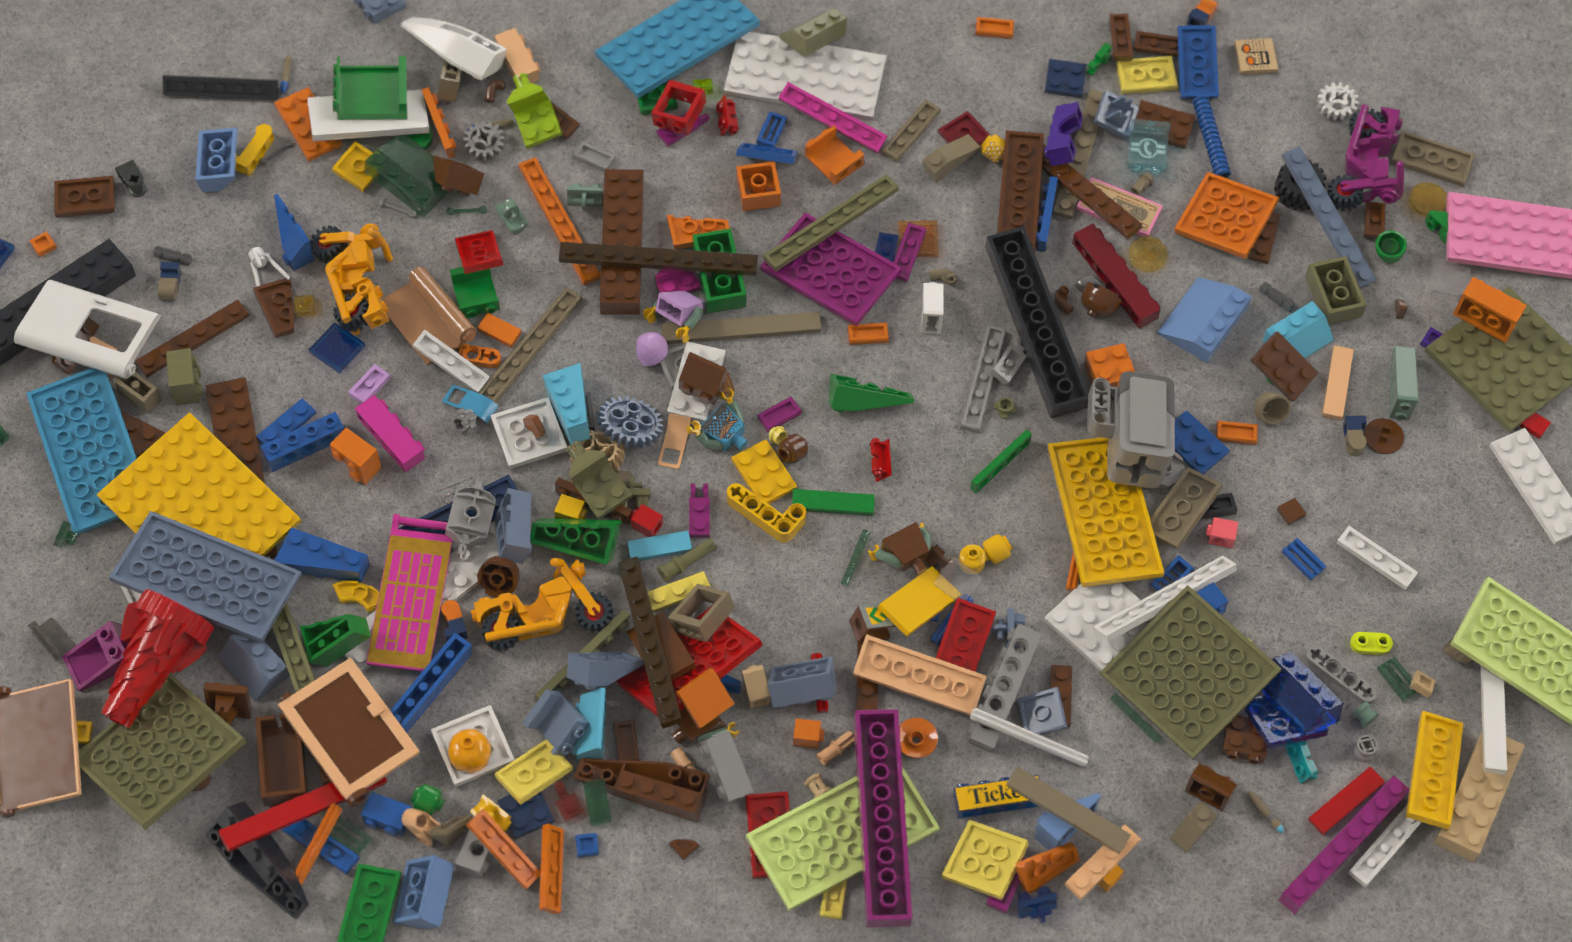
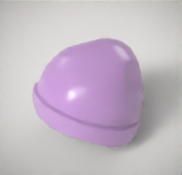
M647 332L638 337L636 354L643 366L656 365L666 357L668 345L662 335L656 332Z

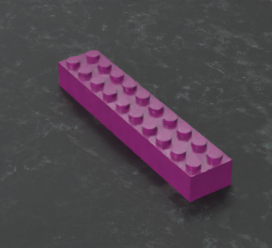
M898 709L855 710L853 723L866 928L908 927L911 925L913 918Z

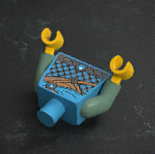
M726 388L728 397L723 392H720L719 396L722 400H726L727 403L723 402L701 425L696 420L691 421L694 430L689 426L686 428V431L689 434H695V438L706 449H721L726 452L734 445L739 450H743L748 444V440L742 437L745 421L736 400L732 399L734 396L733 390Z

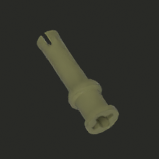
M709 538L682 556H674L667 564L657 567L659 575L664 582H669L670 578L674 575L682 574L687 566L716 550L717 546L712 545L715 542L712 538Z

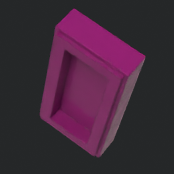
M789 397L757 415V418L765 430L770 432L773 427L781 426L802 414V411L794 399Z

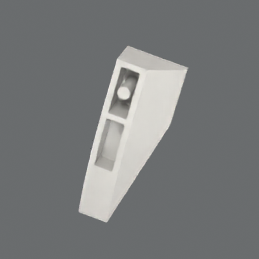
M412 17L401 22V26L443 59L459 70L469 73L476 79L482 80L503 69L507 49L476 32L445 21Z

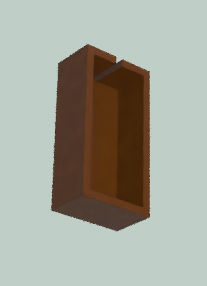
M279 714L282 723L281 727H279L275 715L255 717L261 799L265 807L280 805L308 793L304 742L284 714Z

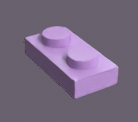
M374 364L348 391L349 396L362 404L378 393L391 379L390 374Z

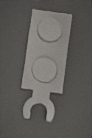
M1020 337L1013 345L1010 344L990 372L1004 385L1010 382L1026 358L1024 348L1020 344Z

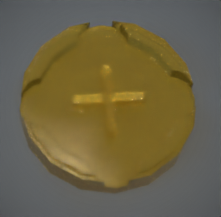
M1423 182L1413 187L1409 194L1408 202L1410 208L1418 212V215L1427 217L1428 212L1431 210L1444 211L1446 209L1447 194L1441 186L1431 182Z
M1151 236L1140 237L1130 246L1129 260L1138 270L1155 272L1160 270L1166 263L1168 257L1166 246L1158 238Z

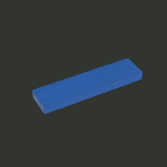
M304 819L281 829V831L308 848L318 828ZM328 836L318 855L345 875H348L360 859L359 855L331 836Z

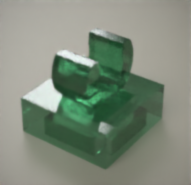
M63 520L55 538L54 546L61 548L64 541L71 545L75 544L78 534L69 531L71 523Z

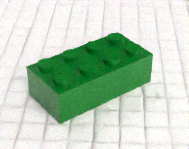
M731 228L692 235L693 251L737 253ZM698 272L708 313L746 307L747 294L742 275Z

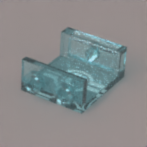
M1132 119L1127 169H1131L1133 172L1147 170L1153 174H1161L1166 171L1168 135L1171 122Z

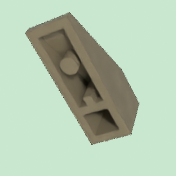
M445 59L437 98L446 102H456L461 70Z
M969 134L937 148L923 159L924 170L937 183L979 151L981 147Z

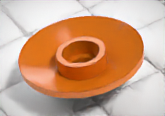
M910 718L899 725L901 752L911 758H924L935 750L938 743V733L929 721L923 718ZM918 738L920 742L914 743L912 740Z

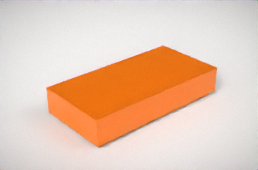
M977 17L975 35L1013 39L1014 20Z
M490 313L486 314L477 327L479 332L510 348L513 347L522 334L521 329Z
M887 323L858 324L857 327L855 325H848L847 327L849 345L889 343Z
M1217 420L1216 438L1219 441L1257 444L1258 424Z

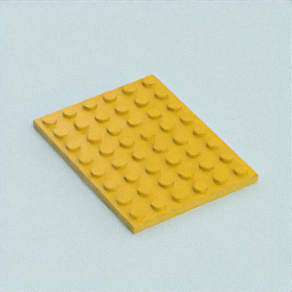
M190 412L96 494L135 534L149 512L152 511L261 556H265L286 537L291 527L295 528L302 522L295 512Z

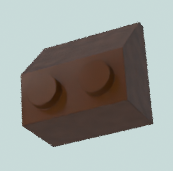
M434 155L435 181L442 185V189L450 192L456 189L459 190V194L465 196L470 194L478 195L484 176L483 172L467 164Z
M689 352L679 378V389L686 395H693L699 398L703 403L715 405L720 397V392L723 391L726 385V368Z
M1199 763L1190 776L1185 792L1223 812L1238 784L1234 783L1230 777L1216 773L1210 766H1203Z

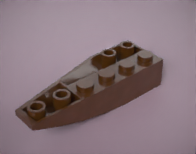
M581 758L574 774V779L619 798L697 823L705 804L710 778L708 773L670 762Z

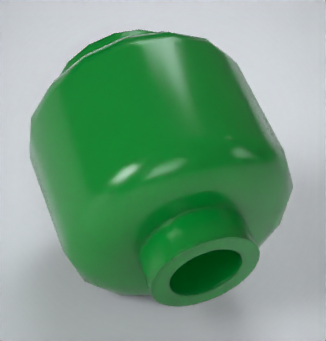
M423 784L421 787L417 786L411 802L414 809L427 812L432 816L436 811H441L445 800L441 799V790L428 784Z

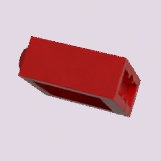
M669 80L651 113L653 125L658 128L689 135L706 104L705 89ZM671 98L691 104L684 118L664 113Z

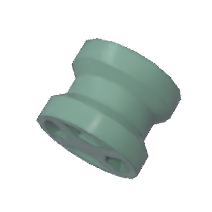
M1367 701L1352 713V717L1358 719L1363 728L1371 724L1379 715L1377 711H1373L1370 708V704Z

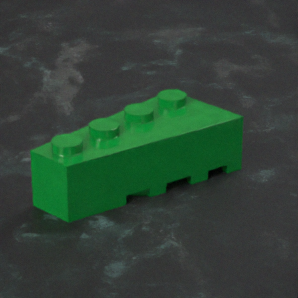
M538 518L532 523L530 543L607 565L613 560L622 520Z

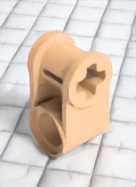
M413 808L407 809L402 815L403 825L420 842L431 847L434 838L429 835L428 831L441 824L434 820L427 812Z

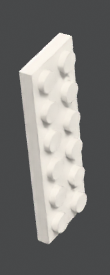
M1524 428L1491 442L1489 447L1552 543L1555 545L1571 538L1572 498L1527 430Z

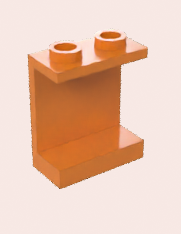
M835 125L823 130L818 137L809 140L805 145V156L834 185L864 165V154L860 150L853 153L836 136L837 127Z

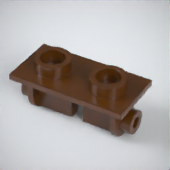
M931 544L928 558L925 561L931 567H935L939 563L940 566L936 570L951 583L955 579V573L961 575L957 570L960 566L951 558L947 560L943 556L945 551L937 544L933 546Z

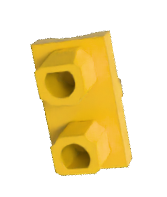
M482 795L478 805L470 811L475 816L480 810L484 809L503 831H506L511 824V816L485 795Z

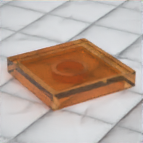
M937 220L898 221L899 246L909 222L927 228L917 257L939 256Z

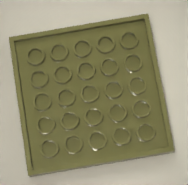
M1508 286L1502 292L1514 299L1520 300L1527 306L1506 343L1462 320L1429 344L1425 352L1511 433L1522 422L1572 386V345Z
M1187 585L1100 672V675L1186 755L1194 760L1281 672V668Z
M170 674L161 690H156L148 703L142 707L130 729L112 722L79 750L80 769L144 830H147L247 742L244 737Z

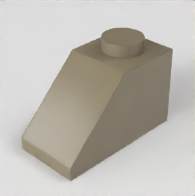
M1200 801L1186 816L1170 839L1187 853L1215 823L1218 814L1204 802Z

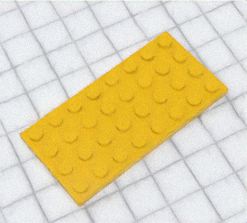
M1104 437L1049 443L1047 447L1082 587L1163 577L1164 569L1142 488L1114 483L1109 480L1107 476L1108 438Z

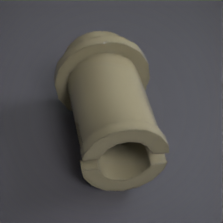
M1147 172L1141 174L1140 179L1130 187L1131 192L1140 196L1148 186H1152L1153 176Z

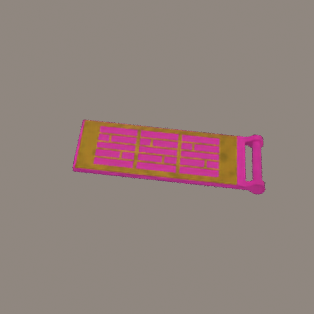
M400 514L393 515L366 660L367 665L422 672L431 662L453 540L447 535L401 530L398 528L399 525L446 530L448 522L401 517Z

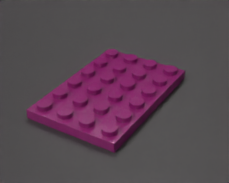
M805 212L780 243L817 219ZM837 231L775 272L765 260L760 265V270L857 327L902 272V267Z

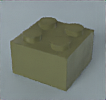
M191 348L166 351L168 382L175 405L199 403L200 395H203L202 383L199 381V377H202L197 356H193Z

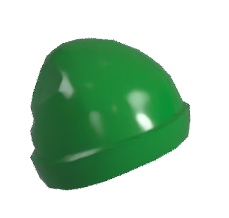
M1384 231L1375 241L1376 253L1383 262L1396 263L1407 250L1406 238L1398 231Z

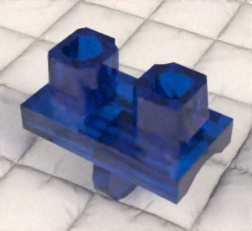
M1043 886L1037 889L1038 897L1031 898L1027 891L1018 893L1017 913L1019 919L1030 916L1031 920L1038 918L1041 924L1046 923L1045 916L1051 915L1052 910L1057 909L1056 900H1058L1056 892L1052 893L1048 886Z

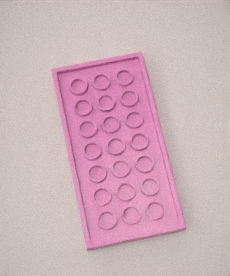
M1448 192L1446 195L1448 262L1572 279V209Z

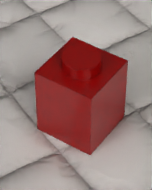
M641 504L639 509H635L630 516L631 528L647 537L655 536L663 525V515L644 504Z

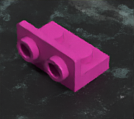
M661 270L655 274V285L659 293L674 291L692 293L700 290V284L692 271Z

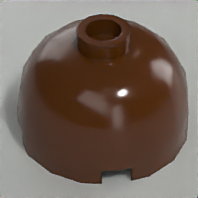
M1087 282L1081 295L1082 305L1088 310L1087 314L1095 319L1098 316L1108 317L1112 315L1119 307L1122 299H1118L1119 296L1102 286L1094 288V283Z
M493 556L488 558L479 568L477 574L479 586L482 585L487 595L498 598L500 594L504 593L512 594L518 587L520 570L511 559Z

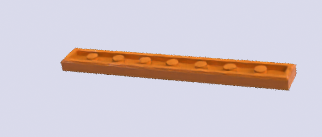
M534 157L519 163L518 168L560 244L561 242L583 243L537 158ZM571 263L583 286L600 279L601 274L596 265Z

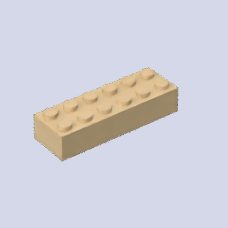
M1482 732L1480 733L1455 791L1451 826L1448 830L1439 828L1434 844L1472 862L1476 860L1482 850L1522 754L1524 744L1506 737V775L1488 773L1483 770Z

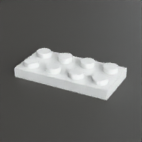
M687 342L667 415L670 413L690 417L691 421L696 420L703 423L709 416L712 404L703 403L693 395L684 394L679 389V378L689 352L722 366L726 350Z

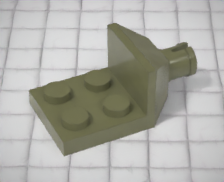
M575 441L573 444L577 451H575L571 444L566 449L573 458L569 475L574 486L599 520L633 496L609 463L604 451H586L580 441Z

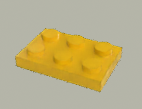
M766 439L731 457L732 463L751 492L768 504L793 492V489H797L796 483Z

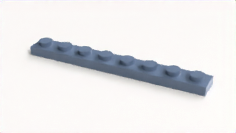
M1298 146L1282 155L1284 162L1339 257L1347 256L1359 288L1376 281L1374 274L1302 148Z

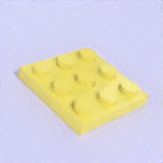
M969 820L942 877L947 881L1002 900L1017 870L1015 863L1022 860L1029 842L1026 839Z

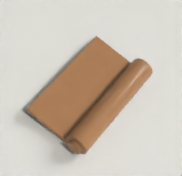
M424 267L415 268L409 275L410 283L382 299L389 309V312H387L388 319L411 347L424 329L453 350L475 338V327ZM414 349L415 352L420 356V358L424 361V363L427 366L433 363L430 359H428L419 351Z

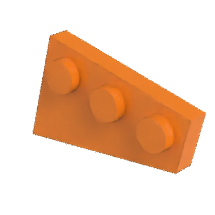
M667 214V222L674 249L693 247L692 235L730 229L728 220L704 218L698 220L691 219L690 216L676 218L674 215Z
M1069 842L1015 863L1023 892L1029 896L1080 860L1076 846Z

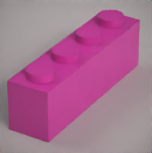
M373 395L355 408L357 418L406 473L425 459L423 452L425 448L420 441H415L412 438L413 435L407 427H402L398 416L388 411L389 408L385 401L379 400Z

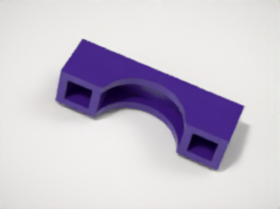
M1078 102L1058 105L1055 108V113L1052 115L1053 121L1052 125H1050V134L1047 137V147L1044 149L1045 157L1049 159L1051 166L1074 162L1076 149L1069 134L1080 129L1082 126L1083 114Z

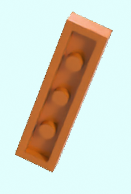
M429 87L424 88L422 93L448 159L456 157L454 149L457 147L453 137L450 139L448 137V134L451 132L447 123L443 124L442 119H445L442 109H437L436 104H439L436 94H431Z
M484 809L480 810L466 824L471 832L524 889H527L540 876V870Z
M551 824L542 825L539 909L551 914L561 913L564 829Z

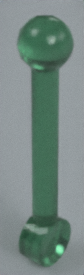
M480 206L479 208L452 209L449 207L446 209V213L448 215L466 212H480L484 214L487 212V207Z

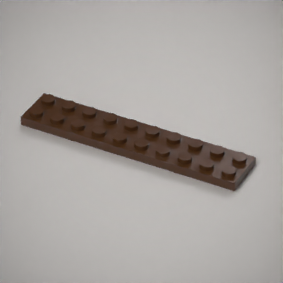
M246 377L205 385L214 436L265 484ZM277 546L272 548L264 557L270 556L275 558L278 554Z

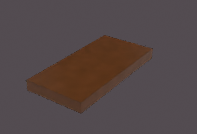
M664 612L655 615L671 679L674 680L696 668V665ZM633 627L626 632L643 659L636 630Z

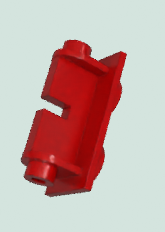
M723 95L716 104V113H718L719 118L718 128L720 129L721 136H724L726 132L735 135L739 130L737 118H734L736 116L735 102L732 99L726 100V95Z
M879 438L871 439L869 444L871 455L874 456L871 459V473L874 475L876 482L892 476L890 439L882 442L879 441Z

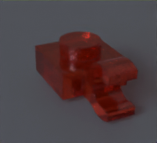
M562 781L554 784V789L560 798L555 801V805L564 822L583 814L584 810L575 792L568 795Z

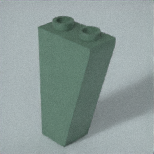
M1395 346L1391 355L1389 418L1404 421L1410 420L1418 402L1415 348Z

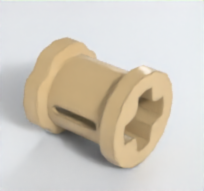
M819 772L811 775L804 782V785L809 787L815 795L814 798L831 790L822 781Z

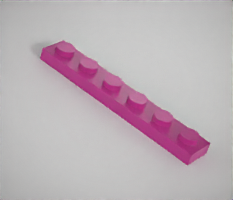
M787 82L778 97L785 104L830 128L835 125L837 132L877 154L887 139L886 134L790 82Z

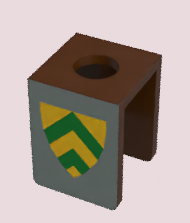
M880 603L858 605L849 619L857 643H863L866 634L881 640H889L890 634L887 628L897 627L878 609Z

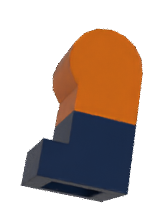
M1201 0L1199 5L1189 13L1186 25L1198 26L1193 22V19L1200 22V25H1206L1215 13L1218 3L1214 0Z
M454 600L444 602L441 611L443 619L449 625V628L444 629L446 640L448 641L454 633L463 639H467V630L459 604Z

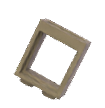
M696 584L670 614L668 619L676 633L707 642L734 610L735 606L731 595L727 591ZM704 601L714 604L701 620L691 618Z

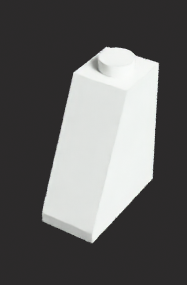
M936 282L924 283L921 333L941 334L943 284Z

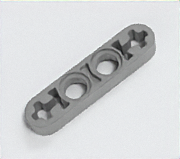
M1314 645L1308 648L1305 660L1310 666L1359 703L1363 704L1367 701L1371 704L1374 702L1377 691L1370 683L1322 647ZM1318 653V658L1313 659L1311 657L1312 654ZM1324 658L1327 659L1324 665L1321 666L1320 664L1324 661ZM1327 665H1335L1338 672H1328ZM1344 678H1352L1355 685L1347 686L1344 683ZM1358 684H1360V685H1361L1360 689H1358L1357 692L1354 691V690H1356ZM1363 692H1370L1369 696L1363 697Z

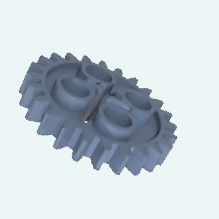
M618 396L617 400L611 398L610 402L605 401L597 418L599 419L598 425H601L600 431H605L604 436H611L610 441L617 440V445L625 443L627 448L630 444L634 449H636L637 445L644 448L645 444L650 447L652 442L656 443L657 438L659 439L664 425H662L663 419H660L661 413H656L657 408H650L651 403L645 405L643 404V399L638 402L636 397L629 400L628 396H625V399Z

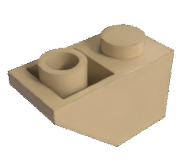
M751 665L742 670L743 689L749 708L753 709L770 704V693L763 665Z

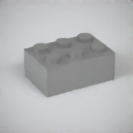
M730 731L720 733L700 742L699 752L703 759H707L709 764L707 772L710 774V778L716 782L717 787L714 789L719 800L722 799L723 802H730L754 792Z

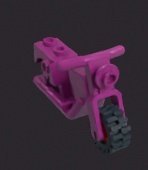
M1362 104L1358 114L1355 112L1353 117L1351 116L1349 125L1351 139L1345 155L1346 174H1343V178L1340 175L1337 176V180L1333 178L1328 185V196L1335 205L1336 210L1340 207L1341 211H1345V208L1351 211V207L1356 209L1357 204L1360 206L1362 202L1372 201L1377 196L1387 204L1395 203L1402 198L1404 193V163L1402 161L1396 163L1397 179L1389 178V159L1379 158L1388 156L1391 153L1392 146L1397 144V130L1401 131L1403 119H1400V110L1381 107V113L1379 111L1374 113L1375 109L1369 111V106ZM1370 188V191L1363 192V189Z

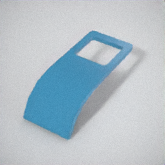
M452 385L442 400L444 404L458 409L473 410V413L486 424H488L491 415L499 407L488 397L457 385ZM455 389L466 392L459 404L447 401Z

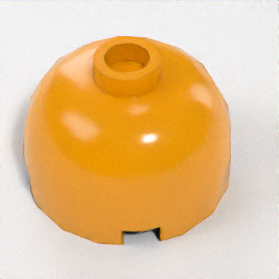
M464 729L457 732L451 738L448 746V756L456 770L475 773L487 766L491 755V746L489 740L482 732L476 729Z

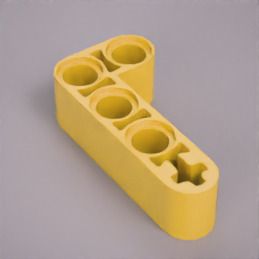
M733 483L727 488L728 505L781 543L792 540L806 523V508L802 504H792L782 514L739 483ZM749 506H755L756 508H755V509H749L748 507H749ZM798 514L801 515V517L795 518L793 517V515ZM770 517L772 520L766 521L764 518ZM787 529L788 532H781L780 530Z

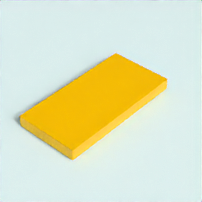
M932 566L881 602L878 609L906 636H909L954 603L957 597L960 598L962 594Z

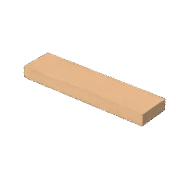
M1336 345L1333 347L1322 411L1323 417L1342 420L1354 349Z

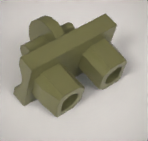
M630 476V482L623 483L633 497L631 499H636L635 508L639 509L641 504L647 506L648 500H651L650 489H634L642 488V482H635V477ZM628 501L623 503L622 506L628 508Z

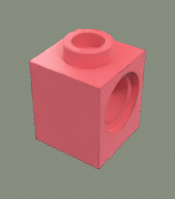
M1214 517L1212 524H1208L1205 536H1209L1208 544L1233 548L1238 522Z

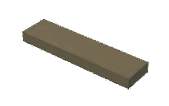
M925 100L883 148L882 154L898 163L941 113V109Z

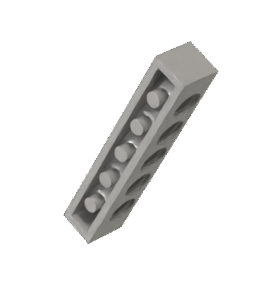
M1018 624L1015 629L1011 628L1007 636L1010 642L1007 648H1002L999 655L1002 661L999 666L994 667L991 677L994 678L991 685L987 684L983 696L986 697L983 705L979 703L978 709L1003 720L1007 719L1042 633L1022 624ZM1014 645H1021L1024 649V652L1017 653L1014 649ZM1006 664H1013L1016 668V671L1009 672L1006 668ZM1004 682L1008 690L1001 691L998 688V683ZM996 701L1000 709L993 710L990 707V702ZM979 722L971 723L966 733L969 735L967 742L991 752L1001 732L993 728L990 730L984 729Z

